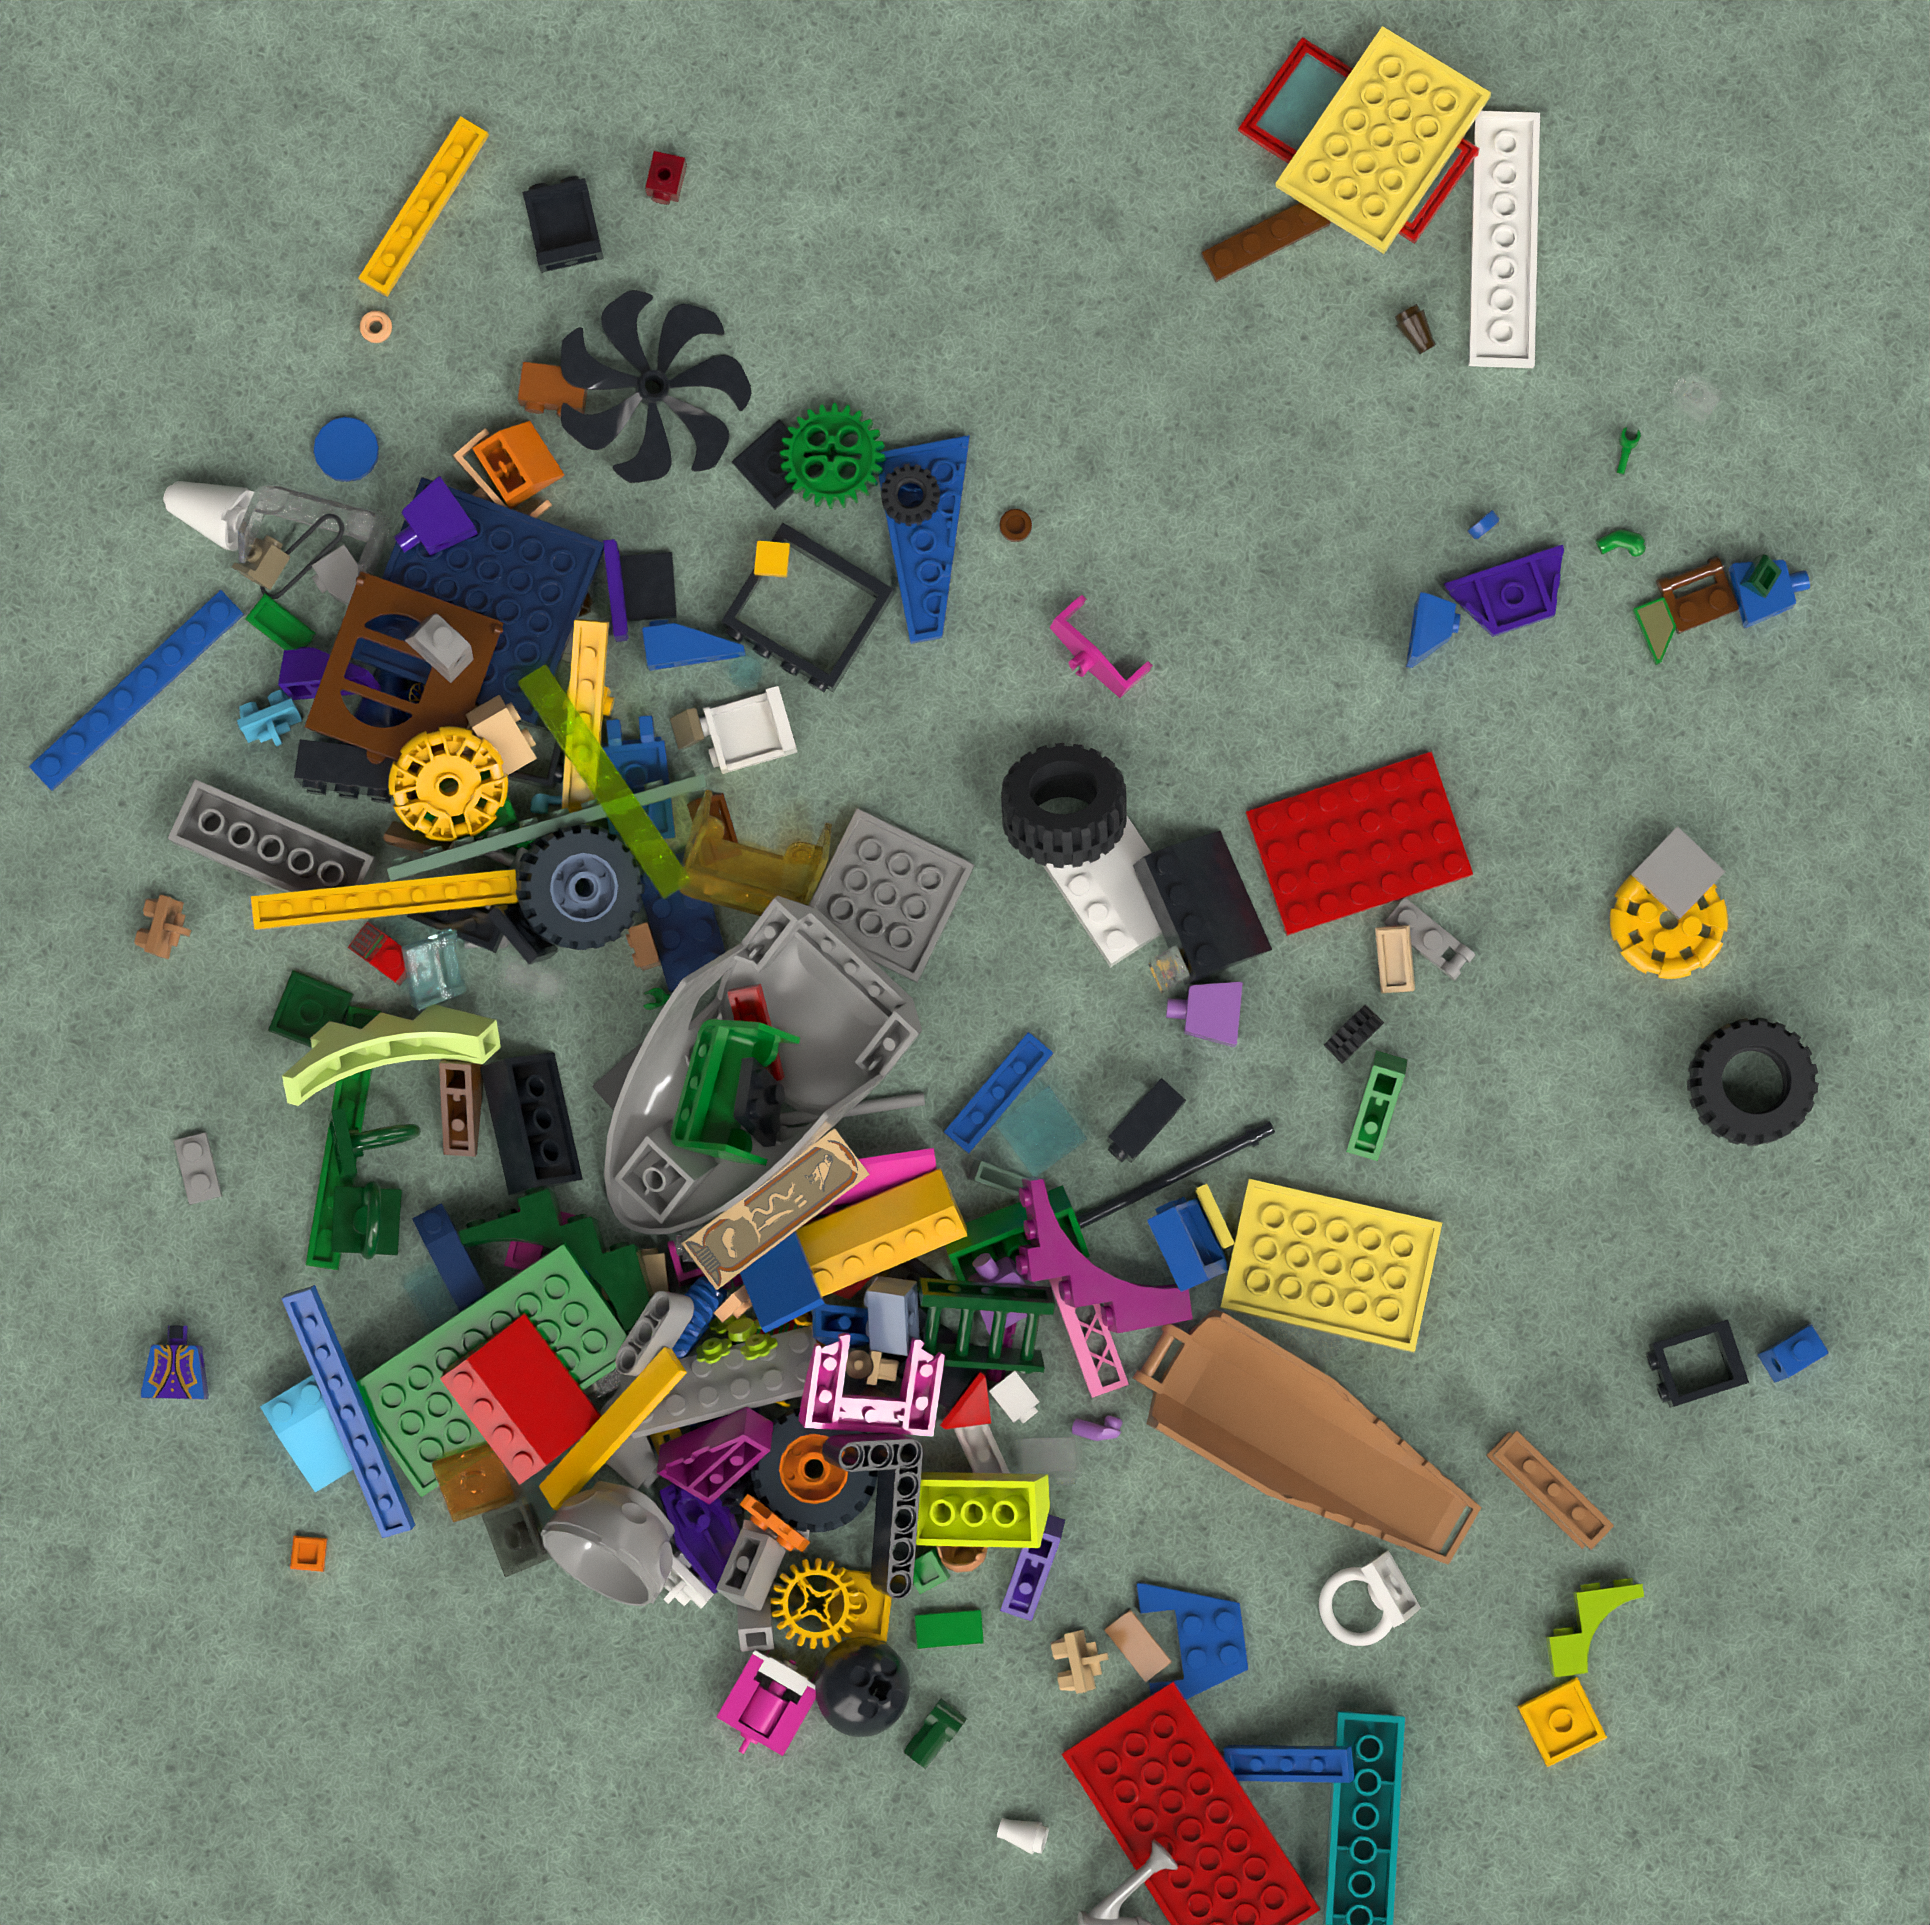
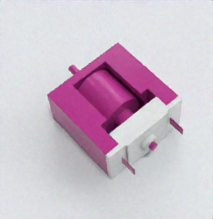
M754 1650L716 1717L741 1732L740 1735L745 1738L738 1752L744 1754L750 1742L756 1745L759 1742L781 1756L787 1751L816 1700V1683L813 1682V1679L811 1681L808 1679L809 1677L797 1671L798 1667L795 1665L796 1662L794 1660H785L783 1663L773 1656L770 1657L759 1650ZM759 1671L774 1679L768 1689L760 1686L761 1681L755 1678ZM787 1688L801 1695L798 1703L794 1700L788 1702L782 1698Z

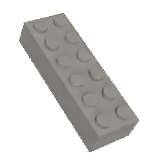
M194 779L168 836V839L175 845L286 893L366 885L370 883L379 863L375 857L196 779Z

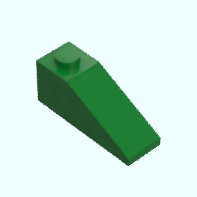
M1376 1050L1346 1152L1378 1161L1406 1074L1408 1059Z

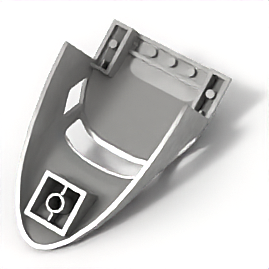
M780 896L775 897L740 944L682 979L649 1030L627 1074L614 1108L607 1135L604 1177L607 1197L615 1216L626 1227L639 1233L670 1234L701 1225L722 1214L771 1180L864 1099L889 1074L922 1032L913 998L818 909ZM722 976L716 998L691 1021L699 998ZM761 983L772 1027L800 1037L799 1044L779 1043L778 1046L785 1075L782 1080L778 1081L784 1087V1102L796 1110L818 1115V1118L784 1142L776 1140L775 1146L763 1147L751 1135L753 1143L751 1154L768 1159L766 1166L736 1163L673 1145L671 1142V1129L690 1063L689 1051L696 1041L701 1025L708 1019L734 1020L727 992L733 988ZM741 1125V1128H740V1129L747 1131V1130Z

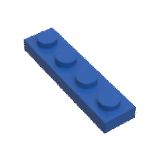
M1028 1032L948 1126L944 1134L969 1154L1050 1059L1053 1052Z
M1228 1745L1224 1748L1225 1761L1238 1781L1350 1783L1355 1779L1351 1746Z

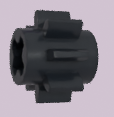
M749 1473L741 1476L719 1496L723 1507H731V1514H744L747 1511L739 1505L747 1494L759 1500L754 1491V1483L752 1480H749Z

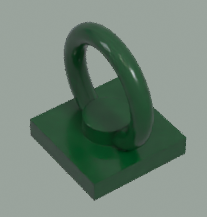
M344 1108L331 1110L328 1122L340 1182L354 1180L357 1175L355 1158L363 1157L364 1150L391 1146L415 1139L421 1133L420 1127L416 1124H400L360 1133L358 1127L348 1128Z
M374 1180L368 1181L365 1187L335 1186L331 1252L357 1253L367 1260L372 1259L375 1254L397 1256L402 1190L380 1188L378 1182Z

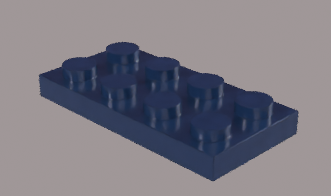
M696 849L641 864L643 875H640L641 884H645L644 894H641L669 992H673L686 976L726 952Z

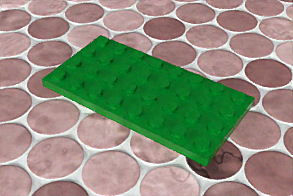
M565 1242L356 1380L380 1440L421 1497L493 1450L440 1380L443 1371L523 1313L528 1316L582 1390L616 1369V1355L629 1333L624 1330L621 1321Z

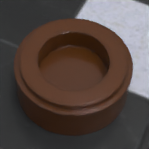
M1011 509L1005 512L1000 519V532L1010 542H1021L1031 533V518L1023 510Z

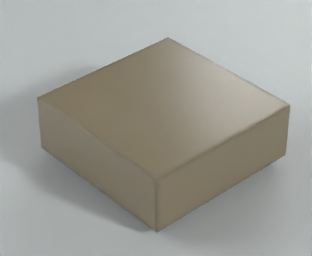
M696 708L686 709L670 718L678 750L689 748L704 740Z

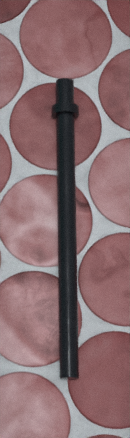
M1269 1121L1253 1130L1249 1127L1245 1129V1134L1077 1216L1080 1228L1082 1229L1250 1145L1252 1147L1259 1145L1258 1141L1275 1133L1271 1122Z

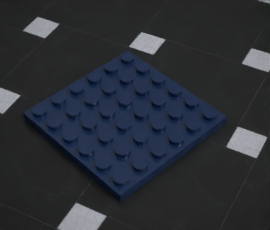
M421 477L414 498H416L432 482V480ZM447 486L475 526L478 534L432 555L428 554L421 542L404 553L396 541L382 579L504 622L503 632L499 635L475 705L481 706L500 695L505 705L512 702L521 718L519 721L536 727L574 629V620L579 616L603 554L605 543ZM404 520L401 531L409 526L406 520ZM389 614L376 617L364 626L406 642L405 639L420 623L407 616ZM358 638L351 656L352 660L409 681L421 683L420 685H426L432 665L425 660L363 638Z

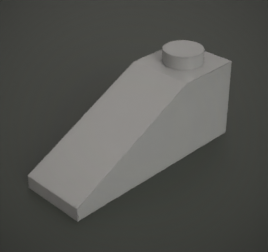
M343 544L311 565L317 573L312 579L322 593L328 590L333 598L348 606L356 585V578L362 570Z

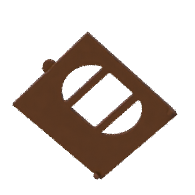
M361 571L356 578L353 594L304 728L366 749L367 759L373 764L382 763L386 757L398 761L402 754L400 752L402 747L413 737L424 731L428 734L439 731V727L444 726L466 729L469 721L465 714L472 711L475 706L499 635L503 632L504 622ZM437 613L471 645L474 658L452 683L432 666L418 704L344 678L358 638H363L425 660L407 642L373 631L364 626L376 617L389 614L407 616L421 624L428 616ZM345 690L410 713L412 718L394 727L379 728L367 725L349 712L343 702L341 691ZM443 743L431 746L433 755L437 751H445ZM414 761L411 763V766H414L416 768H420L421 766L420 764Z

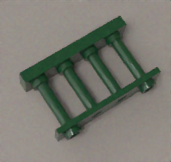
M920 1278L918 1291L921 1306L928 1307L923 1338L924 1345L921 1349L934 1357L938 1352H941L945 1356L943 1366L1011 1370L1023 1374H1031L1033 1372L1044 1373L1045 1366L1041 1350H1035L1040 1316L1054 1314L1055 1300L1052 1287ZM943 1308L961 1309L956 1344L936 1343L941 1309ZM977 1310L994 1311L989 1346L969 1345L974 1312ZM1010 1312L1027 1314L1021 1349L1002 1347L1007 1314Z

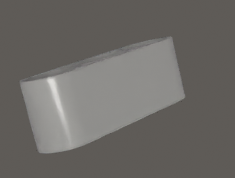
M659 1291L652 1296L616 1355V1368L621 1374L638 1377L664 1347L673 1349L693 1316L694 1304L691 1298L666 1291Z

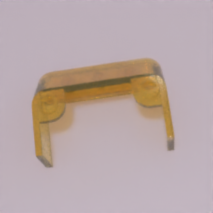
M706 789L693 820L678 879L680 892L691 898L761 916L777 896L809 906L828 862L832 824L825 823L816 845L807 842H794L787 847L784 856L722 839L724 825L716 817L709 816L712 791Z

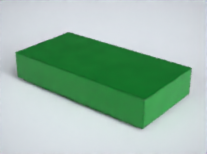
M266 594L262 596L245 618L247 622L284 650L297 649L303 646L307 647L316 636L313 630Z
M981 1610L915 1615L917 1649L984 1643Z

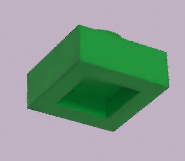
M935 1548L915 1558L913 1583L919 1594L930 1590L951 1577L941 1562Z

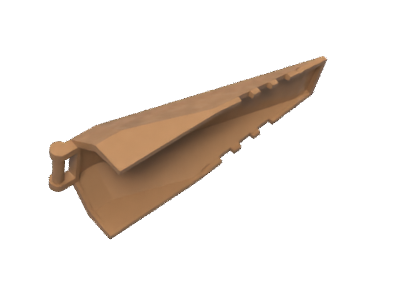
M1215 1309L1205 1316L1188 1334L1172 1324L1162 1326V1335L1141 1371L1137 1370L1132 1378L1154 1391L1147 1425L1268 1496L1449 1565L1482 1507L1451 1480L1441 1474L1429 1461L1418 1454L1405 1440L1388 1428L1383 1421L1365 1408L1360 1401L1337 1381L1226 1313ZM1175 1338L1182 1342L1158 1382L1152 1376ZM1468 1506L1471 1508V1511L1445 1556L1439 1553L1463 1510Z

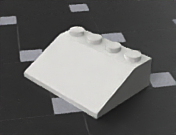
M1128 816L1121 840L1118 843H1114V848L1108 854L1104 855L1101 853L1099 860L1092 863L1086 861L1083 862L1082 866L1075 868L1072 865H1064V868H1054L1053 864L1049 863L1043 866L1110 968L1162 934L1133 867L1143 856L1152 852Z

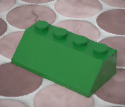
M1063 1185L1047 1191L1049 1204L1060 1228L1086 1258L1090 1257L1073 1207ZM1021 1202L965 1223L967 1236L945 1245L958 1281H969L970 1276L977 1273L973 1266V1261L984 1253L990 1254L994 1262L1004 1257H1010L1016 1263V1256L1020 1255L1018 1246L1031 1244V1241L1026 1238L1024 1231V1221L1027 1220L1026 1207H1023Z

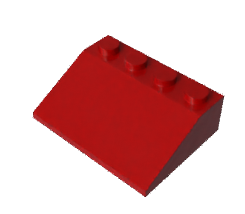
M525 1313L447 1367L440 1377V1380L519 1485L577 1442L602 1416Z

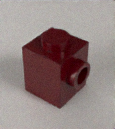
M658 151L653 152L645 186L647 195L652 196V201L664 205H669L670 201L679 202L687 168L686 158Z

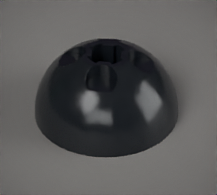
M867 1637L847 1639L833 1647L820 1664L815 1684L816 1699L822 1715L837 1731L852 1737L877 1735L894 1725L903 1714L910 1695L909 1674L901 1657L887 1644Z

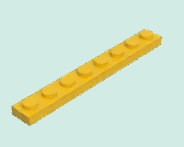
M515 869L251 896L254 930L519 903V900H517L516 896L517 881Z

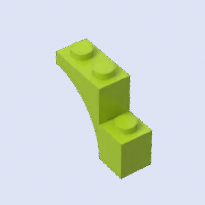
M1633 1578L1613 1580L1614 1587L1601 1588L1600 1582L1581 1584V1591L1573 1592L1579 1632L1574 1633L1573 1627L1553 1629V1636H1546L1552 1677L1588 1673V1652L1596 1629L1614 1609L1628 1601L1644 1597L1643 1584H1634Z

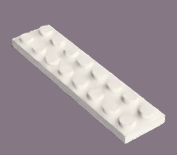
M1481 111L1474 121V145L1480 148L1478 156L1473 160L1469 366L1534 368L1540 113Z

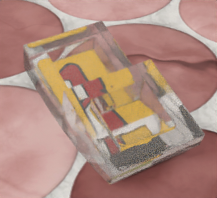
M1177 946L1171 947L1156 956L1155 960L1148 964L1161 994L1174 989L1190 977Z

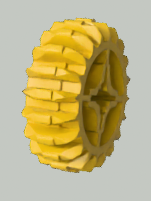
M821 1558L815 1559V1568L810 1569L807 1559L802 1560L804 1570L801 1572L798 1571L794 1564L791 1565L790 1570L794 1574L791 1579L784 1573L780 1575L781 1580L787 1583L786 1586L783 1588L779 1585H774L773 1587L774 1591L782 1593L781 1599L771 1598L770 1601L771 1604H781V1610L772 1612V1617H779L781 1615L784 1617V1621L780 1622L777 1628L781 1630L787 1625L791 1628L785 1636L788 1640L795 1633L799 1634L798 1646L804 1644L806 1637L811 1638V1649L816 1648V1639L822 1638L824 1648L829 1647L828 1636L830 1635L833 1636L837 1643L842 1641L837 1631L841 1628L849 1634L852 1629L844 1624L846 1620L858 1621L856 1615L849 1614L850 1608H861L860 1603H851L850 1597L860 1594L859 1590L849 1592L847 1586L854 1583V1578L850 1577L843 1582L840 1577L844 1575L846 1569L841 1567L836 1574L832 1573L833 1561L827 1563L826 1570L821 1569ZM810 1575L824 1576L832 1580L836 1585L826 1591L818 1592L811 1587L805 1577ZM797 1583L803 1593L804 1602L790 1614L788 1610V1597L791 1589ZM806 1588L816 1598L824 1597L828 1593L831 1594L824 1599L825 1604L822 1605L824 1606L822 1612L826 1617L825 1619L815 1609L807 1610L801 1614V1611L807 1608L806 1602H809L807 1600L809 1594ZM841 1593L843 1597V1610L840 1618L834 1624L827 1610L828 1604ZM814 1615L821 1621L826 1630L810 1632L802 1629L795 1622L805 1616Z

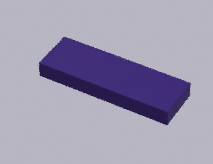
M615 539L603 540V543H605L604 553L613 634L616 642L628 641L629 634L619 546Z

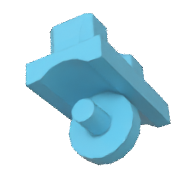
M282 689L268 696L271 705L268 708L259 710L256 702H249L239 707L241 719L237 720L248 743L257 739L261 743L273 739L277 747L283 744L280 735L291 731V725L303 721L292 698L289 699Z

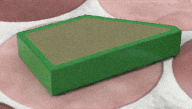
M1664 597L1633 609L1655 665L1662 662L1676 629V624Z

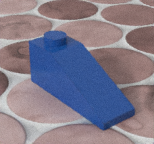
M668 620L649 622V627L642 628L649 671L746 657L744 645L676 623L668 624Z

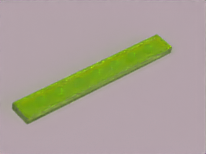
M546 664L519 680V687L663 900L689 884L691 878Z

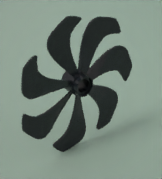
M629 290L608 304L602 312L601 325L609 341L641 374L640 377L617 371L594 359L586 350L582 327H578L562 340L561 373L565 381L573 387L587 390L635 388L636 393L611 409L596 414H583L570 407L567 403H563L561 405L562 427L585 448L600 450L607 447L618 436L640 402L648 405L645 435L638 453L629 461L615 464L612 468L617 475L629 483L658 480L669 472L672 465L668 439L657 408V404L663 401L686 425L695 441L697 449L691 470L693 472H700L712 469L717 465L728 445L729 430L723 421L704 410L667 395L669 389L682 387L718 389L725 392L732 399L739 411H743L751 398V385L741 364L735 358L725 355L710 358L668 380V377L665 375L677 353L689 340L699 334L723 336L725 333L716 313L689 304L674 306L667 313L660 334L656 370H651L639 341L637 318L641 310L652 301L653 296L638 290ZM653 381L657 383L660 393H649L645 388V382Z

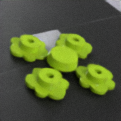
M743 1314L738 1319L732 1315L722 1323L716 1316L709 1323L710 1329L716 1330L718 1334L728 1331L729 1339L711 1338L697 1347L696 1358L699 1362L715 1363L721 1357L730 1353L731 1341H745V1345L740 1348V1352L744 1355L745 1359L753 1360L759 1356L768 1355L770 1350L778 1345V1341L776 1338H771L770 1334L754 1335L757 1328L762 1329L758 1318L754 1324L752 1319L746 1317V1314Z

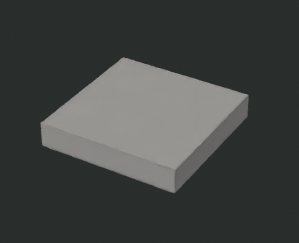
M1677 826L1631 875L1679 920L1725 871Z

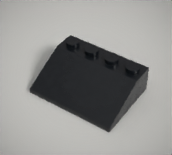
M1221 831L1158 850L1143 856L1133 865L1185 985L1272 950ZM1177 950H1179L1189 972L1187 976L1175 955Z

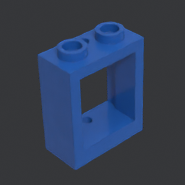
M1184 1196L1175 1201L1168 1202L1155 1209L1156 1216L1147 1219L1180 1292L1228 1272V1261L1198 1198L1187 1202Z

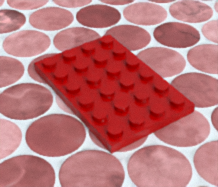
M1432 751L1246 811L1245 813L1286 936L1474 875Z

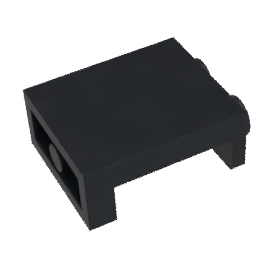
M570 176L561 179L559 184L548 186L546 183H539L530 186L528 191L522 192L541 273L604 259L585 178L579 179L578 176Z

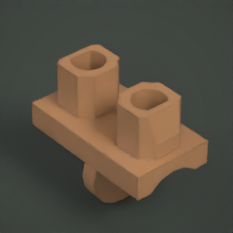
M160 895L159 899H146L143 912L144 916L153 918L150 930L140 928L136 933L134 943L144 948V952L169 959L172 946L177 947L180 935L190 937L191 934L190 929L183 927L186 915L181 914L184 903L164 895Z

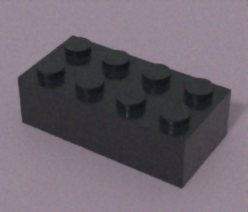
M300 739L294 778L310 794L326 795V791L330 790L339 793V797L358 800L360 794L371 797L373 802L390 804L391 799H394V797L389 794V774L393 761L397 762V760L386 757L382 763L373 764L367 759L366 749L357 746ZM411 765L409 767L412 772L417 774L419 768ZM416 790L406 792L408 799L418 798Z

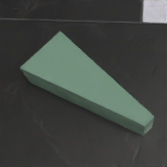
M974 1160L968 1176V1180L1019 1197V1188L1023 1187L1022 1178H1026L978 1160Z

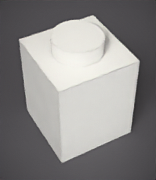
M1016 1371L1012 1372L989 1391L1013 1423L1019 1419L1024 1424L1038 1412L1035 1406L1039 1403V1400Z

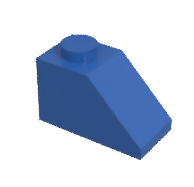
M823 1304L813 1309V1338L827 1346L839 1341V1334L849 1333V1348H859L870 1344V1339L866 1335L868 1308Z

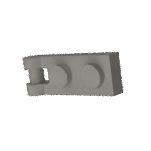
M1405 897L1384 922L1386 926L1410 925L1411 946L1454 981L1461 974L1460 969L1466 962L1470 963L1476 956L1472 950L1460 943ZM1448 947L1456 953L1450 962L1442 957Z

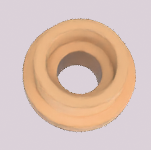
M370 311L360 321V332L367 341L381 343L391 335L392 322L384 312ZM374 322L382 324V329L377 333L370 330Z

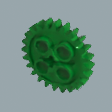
M833 403L831 412H827L824 405L821 404L819 408L820 414L817 415L811 409H808L809 419L805 421L799 416L796 418L800 425L798 429L788 427L789 432L793 436L792 439H782L783 444L789 450L780 451V455L789 461L781 464V468L783 471H792L785 477L787 483L796 482L792 488L795 494L804 490L802 498L805 502L814 496L816 507H820L823 500L827 501L829 509H833L835 501L838 500L841 506L846 508L847 498H851L856 504L859 503L857 493L861 492L869 496L866 485L877 486L878 482L873 475L884 473L882 467L877 465L879 462L886 461L885 455L877 452L885 448L883 441H875L881 435L878 429L870 430L873 426V421L870 418L861 422L863 419L862 411L859 410L852 416L850 405H846L843 412H839L837 404ZM820 433L826 436L824 443L820 446H812L810 444V439L815 434ZM853 434L858 437V441L854 446L845 447L842 445V440L847 435ZM836 450L839 456H835L834 462H829L827 456H831L832 451ZM806 453H812V454H814V455H818V456H811V457H809V458H805V457H804V455H805ZM857 454H860L862 456L861 459H853L847 457L856 456ZM814 465L824 467L822 475L818 478L808 476V470ZM847 466L856 468V473L852 478L844 479L840 477L843 468Z

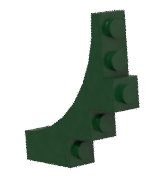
M544 1186L528 1189L525 1191L526 1196L517 1199L520 1212H517L516 1209H509L498 1213V1219L486 1222L485 1219L471 1221L466 1224L467 1229L458 1231L461 1243L467 1247L491 1242H524L545 1246L553 1250L565 1242L581 1266L602 1286L614 1304L624 1330L629 1333L653 1296L640 1247L634 1244L629 1245V1241L610 1246V1252H606L597 1219L591 1216L587 1217L586 1214H579L568 1218V1224L564 1225L555 1192L550 1189L545 1190Z

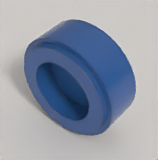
M1491 510L1467 531L1474 539H1479L1496 525L1500 518Z

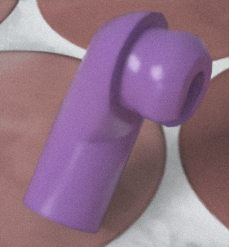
M1108 1415L1104 1420V1426L1076 1418L1072 1426V1434L1094 1441L1114 1439L1121 1434L1119 1430L1122 1426V1420Z

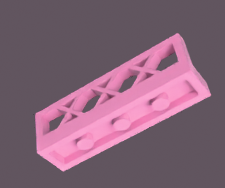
M1062 1277L1049 1279L1091 1398L1129 1385L1110 1331L1103 1324L1100 1303L1093 1304L1096 1314L1091 1324L1088 1325L1081 1322L1075 1313L1076 1308L1066 1305L1065 1301L1060 1297L1058 1284L1059 1281H1062ZM1097 1318L1102 1331L1093 1327ZM1081 1326L1088 1329L1085 1337L1083 1335ZM1091 1331L1105 1337L1107 1345L1102 1356L1094 1354L1088 1349L1086 1341ZM1108 1350L1110 1351L1113 1362L1105 1359ZM1092 1357L1099 1360V1363L1096 1368L1092 1360ZM1102 1362L1116 1368L1120 1381L1102 1387L1098 1376Z

